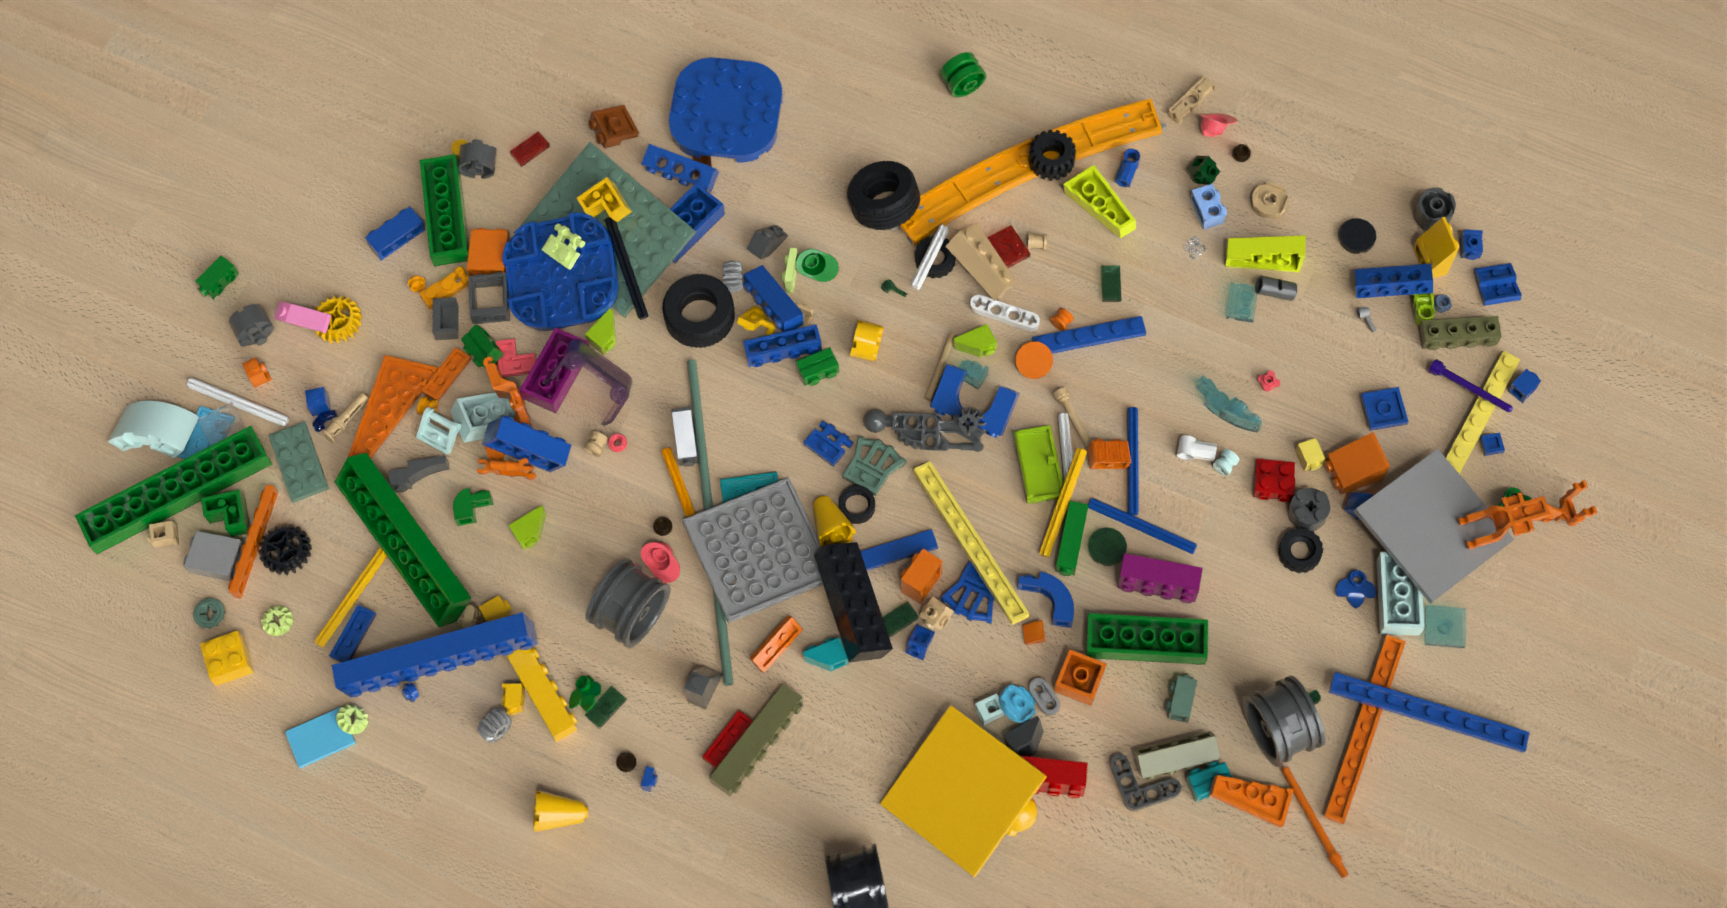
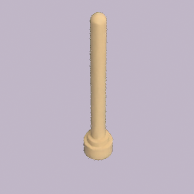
M1062 387L1056 390L1053 395L1056 401L1063 404L1087 449L1091 440L1069 401L1070 393L1067 387Z

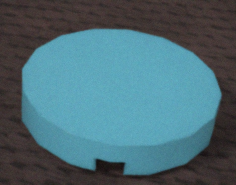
M1011 684L1006 686L999 694L1000 708L1009 719L1017 723H1024L1034 716L1036 709L1034 710L1035 701L1024 687H1017Z

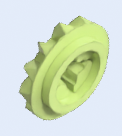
M279 605L270 607L269 610L264 612V616L261 619L262 628L269 635H283L292 627L293 615L286 607ZM274 615H276L278 618L282 617L281 619H279L280 626L273 622Z
M347 704L338 711L336 721L344 732L358 734L365 730L368 724V714H365L364 709H360L356 704ZM352 714H354L355 719H357L353 722V724H351L352 721L350 718Z

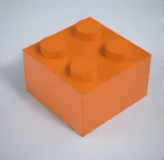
M922 549L920 553H916L913 556L909 569L905 568L900 575L901 592L920 605L942 575L943 561L925 549Z
M1069 649L1055 684L1054 692L1092 706L1107 663Z

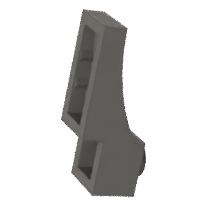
M446 456L407 461L408 468L389 470V485L396 492H405L408 489H412V485L422 478L449 470V462Z

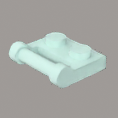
M427 407L423 413L416 438L448 455L452 453L461 424L456 421L452 422L435 413L434 409ZM430 419L449 428L450 431L447 432L442 428L430 423Z

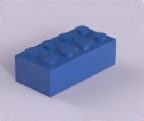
M697 182L670 208L671 211L696 231L695 235L672 262L675 264L725 215L724 204Z
M502 416L488 423L481 444L518 460L527 458L528 464L548 472L564 467L571 449V444L566 443L565 439L551 437L548 432L534 430L531 428V425L517 423L509 416Z

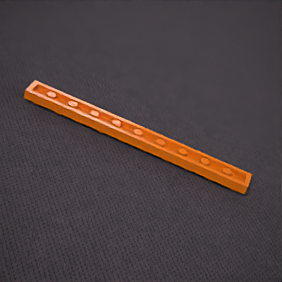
M1388 634L1385 636L1370 683L1390 689L1406 641ZM1362 704L1324 818L1342 825L1345 823L1383 709Z

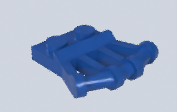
M969 561L959 582L944 593L940 600L943 603H947L955 611L954 614L956 615L961 614L967 617L969 621H987L988 624H991L993 601L995 599ZM963 587L966 590L960 602L957 603L952 596ZM974 592L978 594V597L971 610H969L964 605L970 593ZM983 598L988 599L987 613H976Z

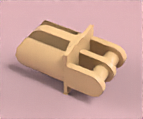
M468 605L465 609L464 618H459L462 621L461 629L482 624L480 622L481 611L473 605Z

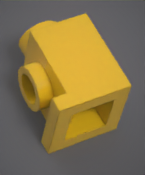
M502 684V689L505 694H502V706H505L506 713L508 715H517L518 712H524L525 689L523 685Z

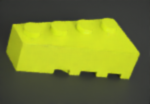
M1095 165L1063 184L1064 193L1119 238L1126 236L1136 229L1134 217Z
M1306 235L1228 238L1225 267L1300 272L1305 258Z

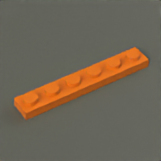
M266 484L265 490H262L260 494V504L254 511L253 524L248 528L247 541L242 545L240 561H237L234 578L229 582L228 589L234 598H242L260 547L259 542L262 541L278 496L277 490L272 485Z

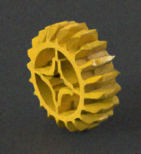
M333 295L332 299L326 297V302L320 301V307L315 306L314 309L316 311L331 315L330 329H327L326 333L314 331L323 341L326 342L328 340L332 344L336 340L340 344L342 339L347 342V337L353 338V332L358 333L357 327H361L362 324L360 321L362 320L361 310L357 307L356 302L351 301L349 297L345 299L341 295L337 299ZM343 310L349 311L350 317H347Z

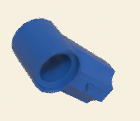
M1131 148L1124 153L1123 161L1115 179V183L1125 188L1131 185L1136 169L1139 167L1140 153L1138 150ZM1132 158L1135 159V161L1131 162L1128 161V159Z

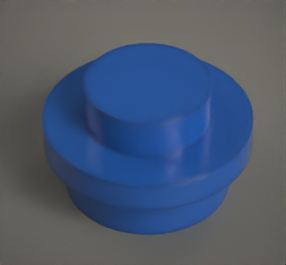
M413 683L403 685L402 694L405 700L414 702L419 697L416 687Z

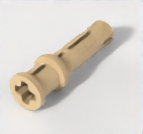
M360 392L338 417L331 419L332 422L325 430L322 429L320 433L333 443L335 441L334 438L346 429V424L368 402L369 398Z

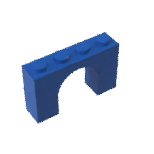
M947 364L930 406L935 409V413L945 416V413L951 415L952 420L955 414L962 416L960 410L964 408L961 405L959 394L968 371L952 364ZM1005 386L999 387L991 408L982 414L985 417L980 420V422H986V426H980V428L987 430L986 434L995 438L998 435L1002 436L1004 434L1020 393ZM970 418L969 421H966L970 423L969 427L974 425V423L970 421Z

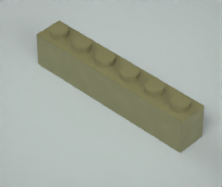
M782 684L709 777L711 783L728 796H731L732 793L736 794L742 786L741 782L745 777L748 778L753 773L754 765L757 761L761 762L764 759L770 745L773 746L778 741V734L782 729L786 730L789 727L792 716L799 714L804 706L802 696L785 684Z

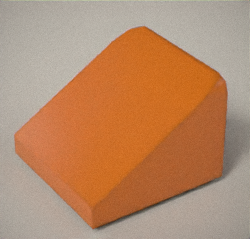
M1043 620L1022 625L1025 645L1045 643Z

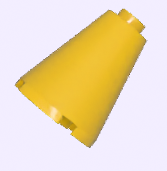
M829 496L817 497L813 503V510L820 547L822 548L824 545L850 543L853 540V534L856 535V530L852 523Z
M535 791L534 832L584 822V818L588 819V806H584V802L543 791Z

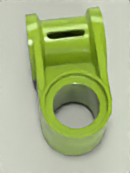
M1433 293L1411 294L1414 321L1419 327L1423 320H1432L1434 317Z

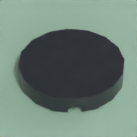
M1360 218L1346 221L1341 226L1339 232L1341 246L1353 254L1368 252L1374 246L1377 238L1373 225Z

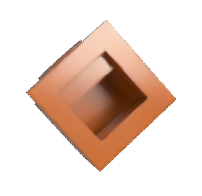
M256 357L242 363L254 388L272 380L263 362L259 363Z

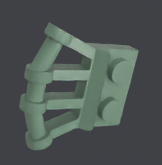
M858 436L855 457L843 474V479L854 485L868 488L876 496L888 476L897 469L902 468L907 461L898 455L893 446L883 444L882 440L865 439L864 436ZM862 446L872 447L864 460L861 459ZM878 450L884 452L876 466L870 464ZM888 457H891L895 463L886 470H882Z

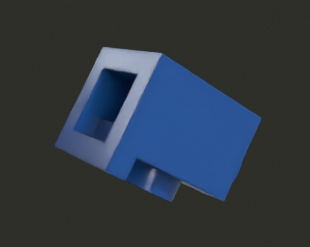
M1463 230L1460 237L1461 258L1469 260L1480 259L1483 253V230Z

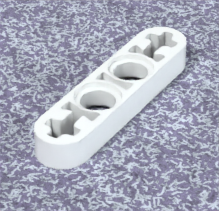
M975 295L970 300V309L975 314L1030 332L1037 330L1039 327V316L1033 312L997 300L994 301L982 295ZM978 301L981 302V305H979V307H975V304H977ZM999 307L1001 312L994 314L991 312V308ZM1015 312L1019 317L1016 320H1011L1008 315ZM1033 319L1034 323H1032V325H1029L1028 321Z

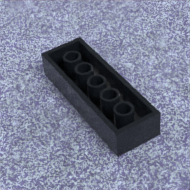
M858 543L824 545L814 555L848 662L882 659L893 647Z

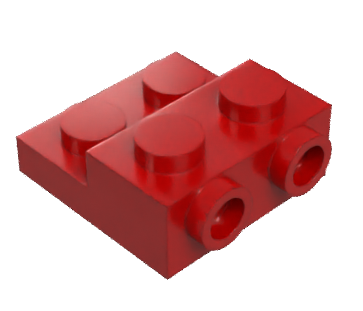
M1256 459L1253 497H1258L1260 500L1278 499L1280 502L1292 501L1295 493V462Z

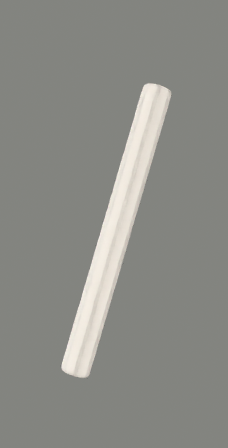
M189 378L186 385L188 388L281 426H286L289 422L288 416L220 388L195 378Z

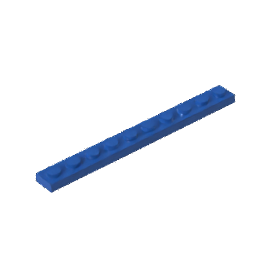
M1334 672L1328 693L1522 753L1526 751L1530 733L1528 731Z

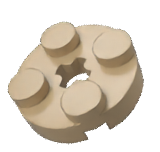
M1267 182L1265 185L1257 186L1251 199L1253 211L1266 218H1279L1287 210L1289 204V195L1285 192L1286 189L1275 182ZM1272 197L1274 203H1268L1266 199Z

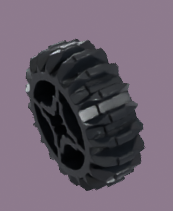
M282 523L280 529L275 526V531L268 530L269 535L262 537L265 542H259L261 549L258 550V553L261 555L260 560L264 562V567L269 568L270 572L274 573L276 571L278 575L284 572L285 575H288L291 570L296 574V568L303 569L301 564L308 563L306 557H311L309 551L312 549L311 544H309L311 540L309 537H306V532L301 531L300 527L294 528L292 524L287 527ZM293 538L299 540V548L293 545ZM271 551L277 554L278 561L272 559Z

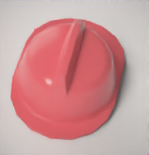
M1199 114L1202 117L1200 126L1204 136L1214 137L1221 135L1228 124L1238 122L1235 117L1226 114Z
M655 541L647 543L642 547L641 558L656 577L668 583L675 581L679 577L680 565L673 556V550L670 545L665 542Z

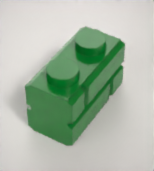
M474 325L469 330V333H466L461 338L465 345L463 349L469 355H473L472 361L478 367H485L483 361L486 357H491L493 360L490 363H495L503 356V352L487 331L478 325Z
M831 347L795 361L796 369L804 386H814L821 379L826 377L831 379L839 373V364Z

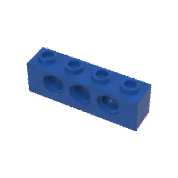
M651 144L648 145L641 163L647 172L656 174V172L662 173L663 178L668 180L678 179V183L687 187L689 184L694 185L697 182L710 192H712L719 174L716 168ZM666 159V165L660 167V162ZM683 166V171L676 174L677 167ZM695 172H700L699 178L693 180V174Z
M1418 264L1355 269L1356 298L1433 293L1432 265Z

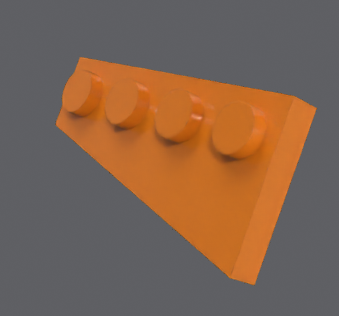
M1217 775L1213 779L1209 796L1280 828L1284 826L1294 789L1279 788L1274 785L1268 786L1258 782H1246L1241 779Z

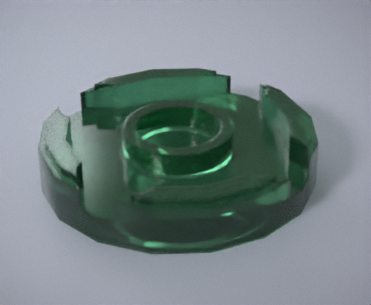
M1113 528L1098 529L1089 539V556L1098 564L1100 563L1103 566L1116 565L1122 561L1124 553L1126 554L1127 543L1125 537L1121 532Z

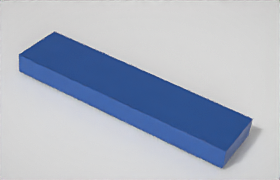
M931 529L860 552L868 571L913 557L916 553H920L922 549L928 552L936 550L938 545Z

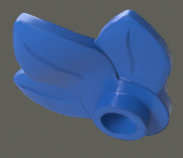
M1353 570L1346 579L1338 583L1336 596H1347L1349 604L1354 608H1358L1363 604L1365 597L1375 598L1376 589L1371 582L1367 581V577L1362 571ZM1353 578H1358L1360 582L1355 583Z

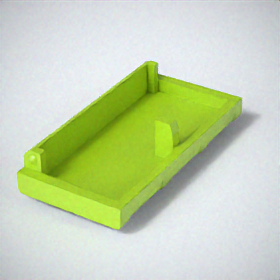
M1051 425L1013 431L1027 504L1057 500L1063 487V480Z

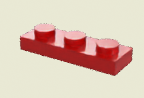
M738 710L702 756V759L716 769L753 723V720Z

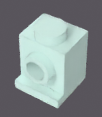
M997 693L975 703V710L983 726L1005 716L1000 708ZM994 708L995 712L989 713L988 709Z

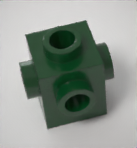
M1196 156L1187 168L1197 184L1210 185L1220 173L1216 162L1210 156Z

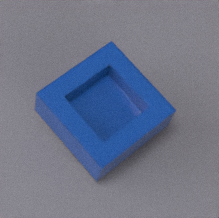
M1500 432L1480 437L1484 456L1504 453L1505 448Z
M646 766L641 782L642 790L651 792L652 787L656 786L658 775H656L655 769Z

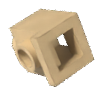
M173 521L150 524L149 532H147L148 542L155 548L173 544L175 546L179 545L178 527Z

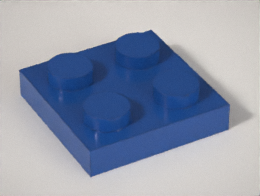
M1399 387L1361 393L1360 398L1370 431L1408 424L1409 421Z

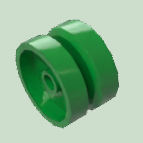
M964 52L954 56L945 63L940 71V76L944 83L948 85L952 95L958 98L976 91L984 83L987 75L984 69L978 65V60L972 52Z

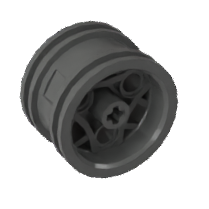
M625 558L619 561L600 582L587 607L586 620L594 624L598 629H607L615 635L616 641L623 643L627 648H632L650 632L659 619L669 599L671 587L669 584L662 582L658 577L650 578L645 575L640 565Z
M1292 675L1287 676L1284 680L1276 681L1275 687L1263 692L1256 690L1252 692V695L1247 694L1243 696V709L1253 737L1267 760L1275 767L1282 765L1283 762L1291 761L1292 755L1303 750L1311 752L1316 747L1324 746L1325 733L1318 711L1310 695L1296 677Z

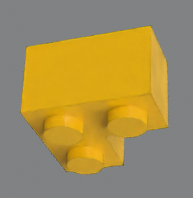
M608 177L577 197L585 213L593 218L606 210L610 218L619 222L632 213L619 189Z

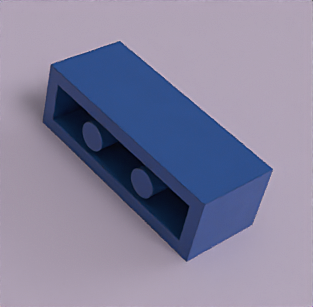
M409 206L401 210L392 219L385 221L376 230L369 232L365 239L368 246L382 261L424 232L426 228L420 217Z

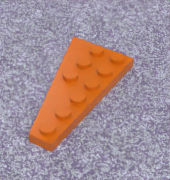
M385 355L348 457L367 453L371 459L422 394L421 390L439 368Z

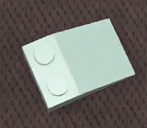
M495 392L458 398L450 410L454 421L461 424L459 433L464 443L483 439L488 423L502 416L512 418L516 416L514 409L512 410L509 399L499 398Z

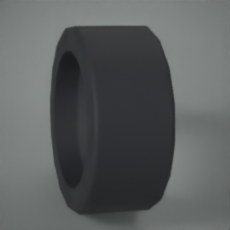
M850 486L839 497V509L852 524L865 523L872 518L875 512L874 495L864 486ZM854 495L864 496L868 501L867 510L862 514L850 513L846 509V501L849 497Z

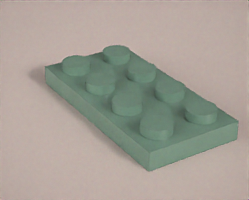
M305 422L269 435L292 503L329 490Z

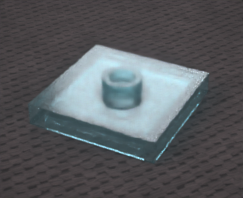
M1426 605L1424 645L1465 648L1466 609Z

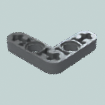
M1116 754L1111 758L1110 768L1124 805L1128 810L1138 811L1174 799L1180 794L1181 784L1173 778L1139 789L1127 757L1123 754ZM1117 759L1120 762H1124L1122 766L1123 771L1128 770V772L1122 773L1120 776L1117 775L1121 773L1119 766L1114 765ZM1125 777L1130 778L1132 781V785L1128 788L1123 787L1121 784V780ZM1169 784L1177 787L1175 793L1169 790L1164 793L1165 797H1162V791L1168 789ZM1149 790L1157 791L1159 796L1156 800L1148 798L1147 792ZM1140 793H1143L1146 803H1143L1142 799L1137 802V806H1134L1133 803L1129 804L1131 797L1139 799L1142 796Z

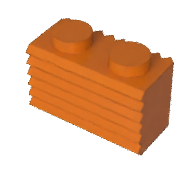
M1095 439L1087 447L1090 469H1127L1131 464L1128 441L1124 442L1121 439H1114L1112 441Z

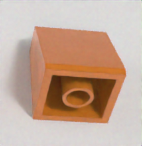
M1374 432L1329 453L1324 462L1326 471L1333 478V486L1336 490L1338 489L1340 495L1382 481L1390 467Z

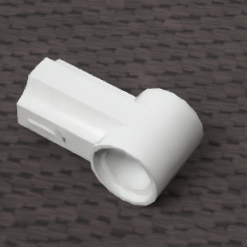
M1181 436L1177 457L1183 460L1196 458L1214 462L1217 444L1197 441L1192 436Z

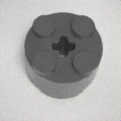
M478 139L472 140V143L461 145L458 161L459 172L469 178H475V175H481V179L492 177L495 171L497 148L483 144Z
M1441 188L1425 190L1414 210L1415 219L1421 229L1427 231L1442 217H1445L1447 223H1450L1456 208L1455 199L1452 194L1446 193Z
M258 304L247 305L243 307L244 310L240 313L237 310L231 315L229 319L230 327L242 347L266 343V338L274 330L265 310Z
M1304 488L1297 491L1288 509V518L1296 526L1295 528H1307L1314 532L1325 524L1330 513V502L1327 494L1315 488Z

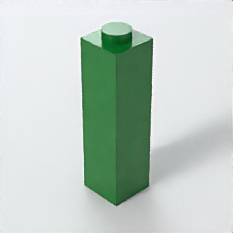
M1069 501L1055 571L1059 572L1062 576H1075L1089 504Z

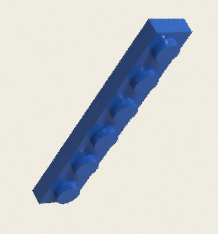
M1142 316L1035 336L1032 337V342L1045 344L1051 350V353L1054 354L1146 336V329Z

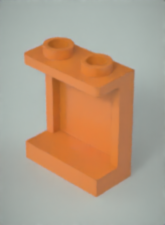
M485 228L471 229L467 261L469 276H474L475 274L487 275L494 272L506 273V268L503 264V251L507 241H510L508 230L501 228L495 230H487Z

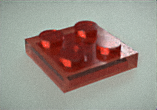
M1012 225L987 237L1007 268L1030 257L1031 253Z

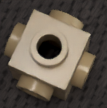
M932 596L930 601L923 606L919 616L925 620L923 622L924 625L932 630L936 627L941 631L949 623L954 611Z

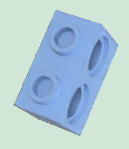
M1213 184L1193 189L1190 196L1203 229L1224 224L1225 217L1227 216L1226 207L1220 202V193L1218 190H1215Z

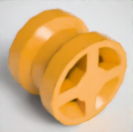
M422 396L417 405V414L423 415L427 407L434 409V412L437 413L438 400H428L427 397Z

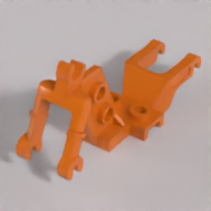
M486 357L483 364L486 367L493 390L499 398L509 399L512 410L514 409L516 414L513 418L515 422L526 423L532 426L524 399L516 384L503 379L497 365L490 363L493 359ZM484 446L489 461L485 459L478 460L479 464H485L484 469H477L478 474L495 473L496 475L510 477L523 476L528 480H533L537 477L535 473L529 474L534 470L533 466H524L529 463L527 458H523L520 461H504L505 454Z
M1586 480L1578 484L1577 482L1572 484L1573 488L1568 490L1559 499V509L1547 504L1544 496L1524 501L1520 492L1508 498L1503 497L1501 501L1504 507L1493 505L1485 510L1466 515L1464 518H1458L1460 526L1490 518L1496 529V532L1491 535L1474 539L1472 542H1466L1467 548L1474 549L1501 541L1510 528L1514 537L1534 531L1532 521L1535 520L1546 523L1555 519V522L1563 519L1568 526H1575L1579 522L1584 521L1586 517L1597 514L1595 506H1591L1589 509L1584 508L1577 514L1572 502L1573 497L1588 488Z

